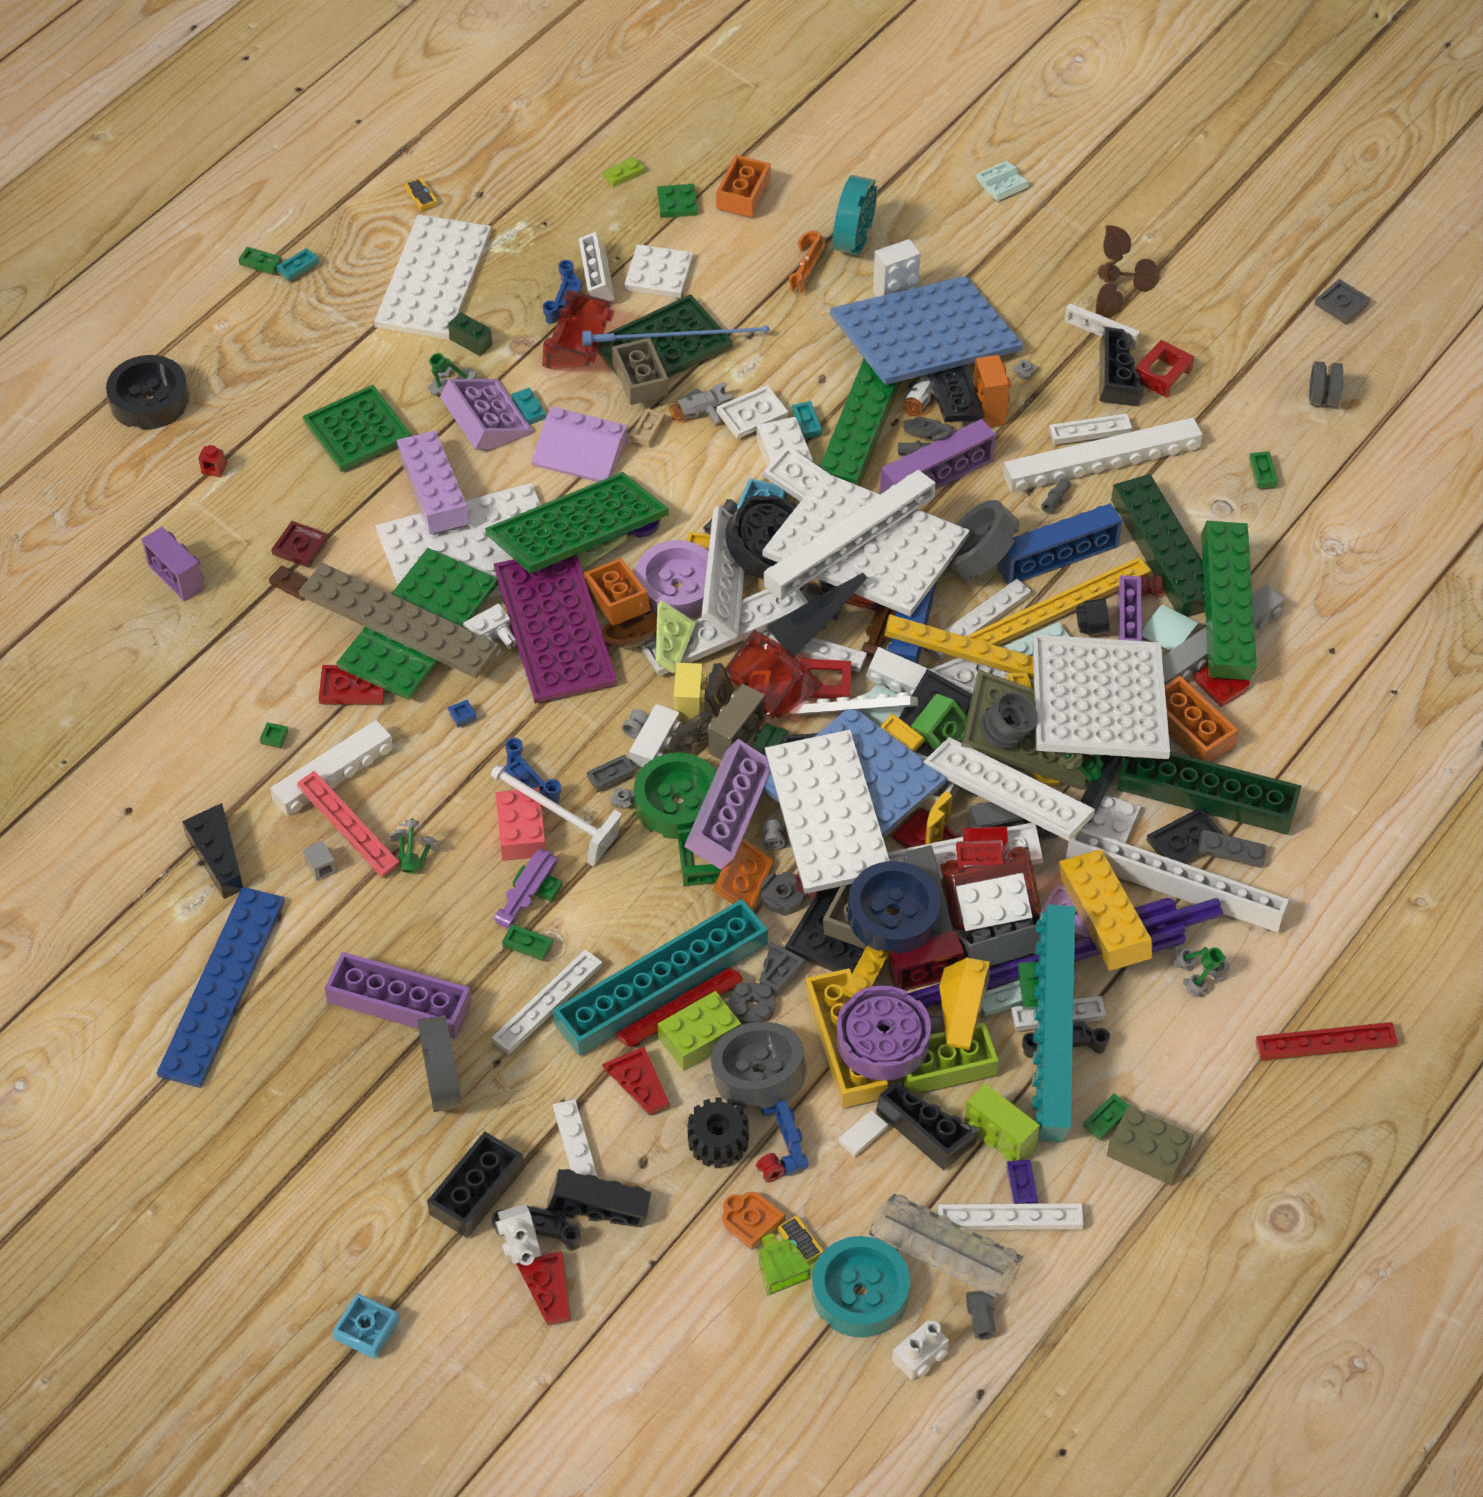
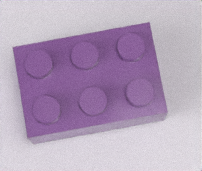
M161 526L141 539L148 566L183 601L204 589L202 581L204 577L200 571L201 563L195 555L192 556L183 543L179 544L172 532H167Z

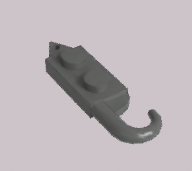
M917 416L914 419L903 421L905 433L941 440L953 433L952 426L943 424L938 420Z

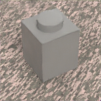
M323 841L312 844L303 850L305 863L316 881L337 872L335 860Z

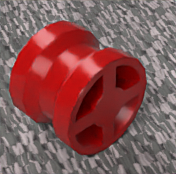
M775 1153L764 1155L756 1163V1168L763 1173V1179L767 1183L774 1182L785 1173V1167L778 1163V1157Z

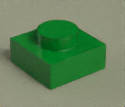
M267 722L260 737V743L281 748L288 734V727Z

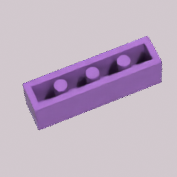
M1120 575L1118 585V640L1142 641L1141 577Z

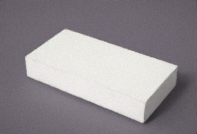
M871 1110L838 1138V1143L856 1157L888 1129V1124Z

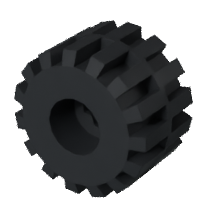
M716 1097V1102H710V1099H706L703 1101V1107L700 1105L694 1107V1114L689 1115L687 1125L688 1146L690 1151H693V1157L697 1161L702 1158V1164L705 1166L714 1163L715 1168H721V1163H726L727 1167L733 1165L734 1158L739 1161L743 1157V1151H747L749 1141L747 1114L743 1115V1108L740 1105L734 1107V1101L730 1099L726 1103L722 1102V1097Z

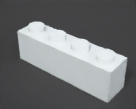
M597 232L579 238L589 294L597 306L614 300L605 245Z

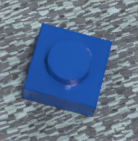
M468 700L448 707V713L457 728L477 720L476 713Z

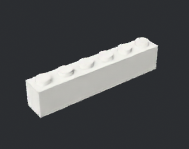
M878 647L865 677L876 684L881 683L888 686L894 692L910 693V696H912L928 668ZM934 672L971 694L973 693V688Z
M377 720L373 721L270 788L272 801L287 817L300 811L302 807L311 801L297 787V782L312 771H315L331 789H334L339 783L347 778H351L362 768L371 765L373 761L382 755L388 754L393 749L391 735Z

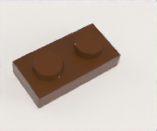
M283 565L270 576L269 583L301 601L305 599L299 596V589L308 580L307 578Z

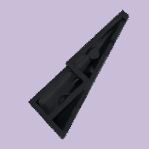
M863 572L856 577L768 624L766 628L786 650L796 657L863 584L868 576Z

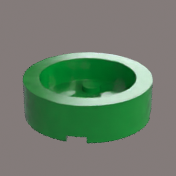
M668 753L650 760L641 768L634 782V805L638 819L649 831L652 832L653 830L663 834L665 838L678 839V830L693 827L717 771L706 760L688 753ZM677 796V798H681L684 801L682 803H674L672 800Z

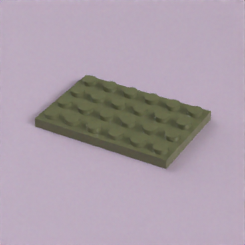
M979 670L975 679L961 747L972 748L994 759L1081 790L1085 785L1086 777L1078 768L1068 770L1066 765H1061L1059 763L1061 757L1058 758L1056 756L1058 752L1036 751L1035 727L1013 749H1000L987 741L981 730V719L984 713L1006 692L1021 693L1035 705L1034 689ZM1083 754V761L1090 758V755Z

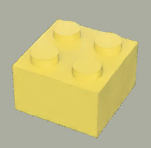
M676 663L674 710L680 713V721L682 723L700 724L701 715H705L706 672H702V664Z

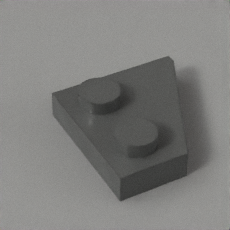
M770 942L768 944V955L763 964L764 970L761 972L759 981L760 984L769 986L771 992L779 996L806 966L805 959Z

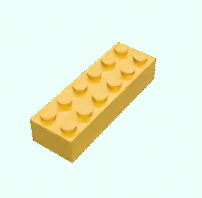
M1102 849L1059 861L1060 881L1108 970L1111 971L1152 959V939Z
M850 968L805 978V994L842 1108L876 1101L879 1099V1095L888 1089L887 1080L869 1079L849 1068L841 1058L837 1048L838 1015L842 1006L852 999L842 994L852 975Z

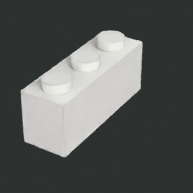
M658 704L654 706L629 750V761L633 766L642 768L650 760L664 755L666 749H670L675 733H679L682 726L678 711Z

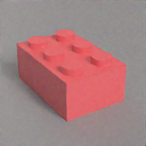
M532 788L540 793L539 788ZM518 790L495 792L502 861L532 858L539 849L546 851L541 804Z

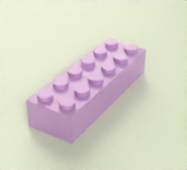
M436 430L397 440L401 463L429 533L433 534L469 524L467 505Z
M739 739L725 751L684 847L720 870L734 858L769 776L770 768L766 756Z

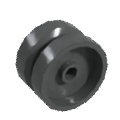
M1314 361L1309 385V404L1321 405L1325 394L1327 406L1338 407L1343 389V364L1331 363L1327 373L1325 362Z

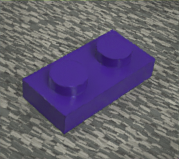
M1031 1160L1007 1161L1006 1168L1013 1204H1038Z

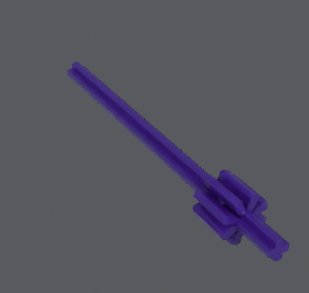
M1164 898L1134 908L1152 939V953L1184 944L1186 941L1184 935L1186 927L1223 916V910L1218 898L1181 909H1176V903L1172 898ZM1091 937L1074 942V962L1100 954ZM1033 954L1026 958L991 967L987 989L1019 980L1018 963L1039 962V955ZM940 983L908 993L915 1000H919L925 1008L942 1004L939 989Z

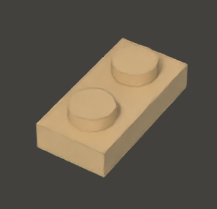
M646 408L630 435V441L649 447L665 420V414Z

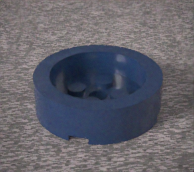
M886 861L874 864L863 870L856 877L850 888L848 901V921L850 927L860 941L877 951L882 949L894 951V953H905L915 950L925 944L936 930L941 903L939 890L933 879L926 872L912 864L900 861ZM888 908L899 909L897 915H891L887 911Z

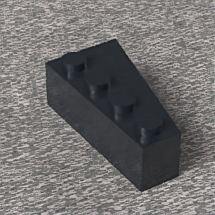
M1104 328L1100 340L1099 401L1139 406L1144 389L1140 385V377L1135 370V361L1131 357L1130 346L1124 329Z
M220 803L182 821L186 838L223 899L240 892L243 884L223 804Z
M895 1082L879 1095L876 1112L943 1171L976 1145L979 1128L974 1125L971 1127L962 1122L961 1118L956 1115L950 1116L941 1111V1107L934 1103H926L921 1100V1096Z
M558 1169L549 1191L546 1210L565 1213L566 1218L574 1219L575 1215L587 1216L589 1221L598 1222L605 1218L609 1219L611 1224L642 1228L647 1218L651 1192L645 1191L641 1187L625 1186L618 1181L602 1180L594 1175L578 1174L570 1169Z

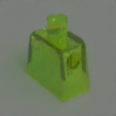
M768 1234L762 1238L761 1241L765 1248L758 1251V1262L768 1296L810 1280V1266L790 1239L778 1242L775 1234Z

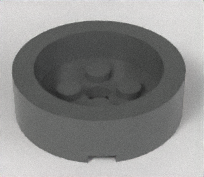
M990 500L979 504L955 524L970 530V535L947 567L959 579L964 581L971 580L975 574L979 576L985 574L1006 555L1015 540L1012 537L1014 533L1019 532V520L998 500Z
M446 1015L417 1020L433 1111L439 1112L462 1107Z
M752 1022L738 1026L723 1035L715 1044L711 1053V1067L717 1091L726 1101L730 1099L734 1101V1105H740L742 1108H747V1105H760L761 1109L775 1106L777 1102L786 1101L794 1096L805 1081L804 1077L807 1067L802 1042L794 1031L781 1024ZM757 1068V1070H765V1071L762 1072V1073H760V1072H755V1069Z

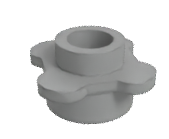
M1025 359L1020 360L1019 364L1013 367L1014 373H1017V376L1021 379H1029L1032 376V372L1037 369L1035 364H1030Z
M617 787L614 789V796L610 799V803L618 809H627L631 806L634 791H627Z

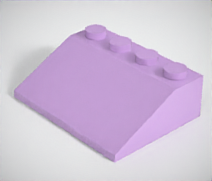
M448 379L440 398L475 449H494L533 433V429L498 379Z
M552 406L544 421L531 465L595 482L609 478L628 442L627 425Z

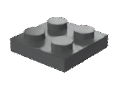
M1338 279L1315 299L1316 306L1345 324L1370 302L1368 296L1341 279Z

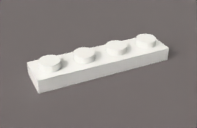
M1070 303L1066 307L1064 322L1101 337L1105 327L1124 329L1130 348L1135 350L1138 346L1140 331Z
M1126 413L1049 425V432L1053 444L1057 445L1132 432V426Z
M1102 996L1073 999V1022L1085 1021L1087 1023L1106 1020ZM1022 1006L1011 1007L1015 1032L1037 1029V1021L1034 1020V1009L1022 1010Z
M576 1100L552 1104L570 1170L578 1174L598 1177Z

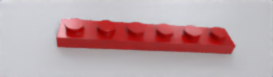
M731 967L727 968L616 1032L618 1041L627 1047L639 1044L647 1036L658 1033V1023L714 991L720 995L725 991L734 989L737 984L743 981L741 974Z
M1392 1022L1256 1036L1255 1040L1260 1061L1395 1047L1398 1043Z

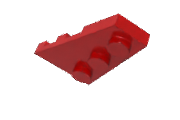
M644 1046L602 1064L603 1069L649 1116L670 1107V1103Z
M562 1251L535 1257L534 1261L529 1265H522L520 1262L516 1263L546 1324L551 1325L571 1321Z

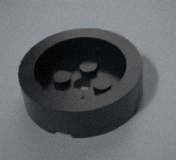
M142 355L124 361L111 372L106 383V392L111 412L120 423L128 427L132 425L140 427L141 430H151L167 426L184 413V408L189 403V390L183 369L175 361L159 355ZM146 395L153 396V398L146 399Z
M755 495L743 502L729 518L725 529L726 545L734 561L747 573L764 579V572L769 567L778 563L764 557L762 550L773 538L768 537V530L776 534L796 507L790 502L775 495H769V497Z

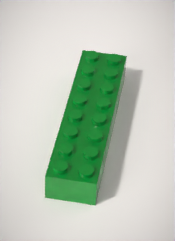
M864 358L819 466L830 475L860 486L901 384V381L885 385Z
M1207 520L1201 533L1209 677L1251 680L1257 668L1248 523Z

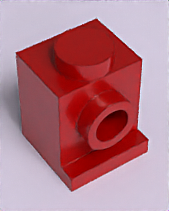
M214 445L204 446L198 457L201 474L220 478L228 464L223 450L216 448Z

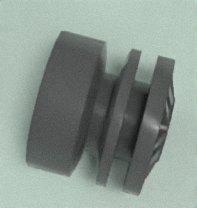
M1004 693L984 713L981 719L983 736L990 744L1004 750L1013 749L1035 727L1038 721L1036 707L1029 698L1021 693Z

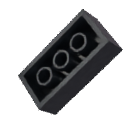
M484 1131L427 1200L429 1215L468 1238L523 1171V1154Z

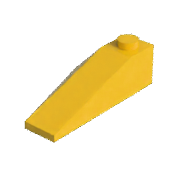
M966 958L944 968L939 989L947 1046L970 1050L989 982L990 962Z

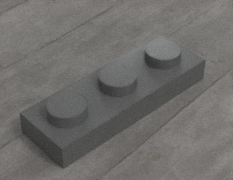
M1202 830L1200 832L1197 853L1262 868L1264 866L1266 845Z

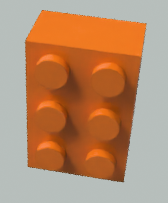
M735 155L716 191V209L752 217L771 181V163Z
M999 355L976 358L974 387L984 411L983 421L989 427L1005 425L1006 416L1009 415L1007 403H1010V395L1008 389H1011L1010 377H1006V365L1001 362Z
M622 558L584 573L590 596L612 626L651 611L646 589Z

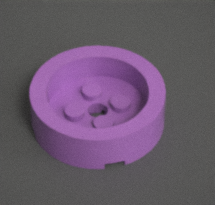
M874 986L855 993L853 998L846 1005L844 1004L839 1012L837 1020V1048L839 1054L849 1068L869 1079L895 1080L907 1076L915 1071L927 1056L931 1032L930 1017L924 1005L919 1000L917 1001L908 995V992L892 986ZM887 1025L890 1029L883 1033V1031L878 1029V1026Z

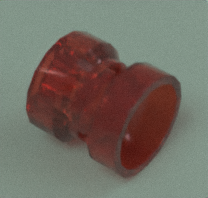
M1146 575L1139 576L1141 577V596H1147L1148 594L1162 595L1161 575H1154L1150 578Z

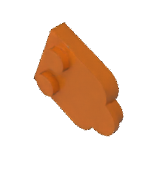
M747 1192L742 1196L737 1194L730 1195L723 1204L724 1213L722 1219L724 1227L751 1250L786 1220L784 1213L757 1192Z

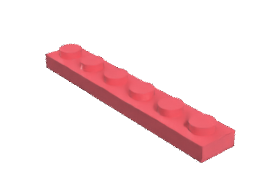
M312 771L297 782V787L381 878L399 866V861L315 771Z

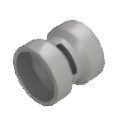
M633 709L629 719L625 720L621 726L623 732L627 736L636 739L649 717L648 714L640 709Z
M773 819L767 820L762 824L763 846L766 849L777 850L785 845L784 825L781 821Z

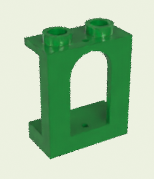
M692 828L678 830L683 887L715 884L722 870L712 864L692 866L691 851L684 847Z

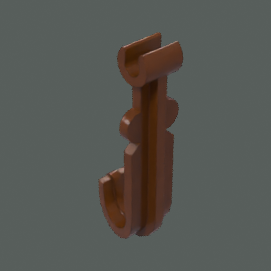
M881 604L876 609L871 622L872 626L866 629V635L869 637V640L864 642L861 650L867 653V658L873 659L878 647L881 648L882 641L890 639V637L885 636L889 615L896 616L895 610Z

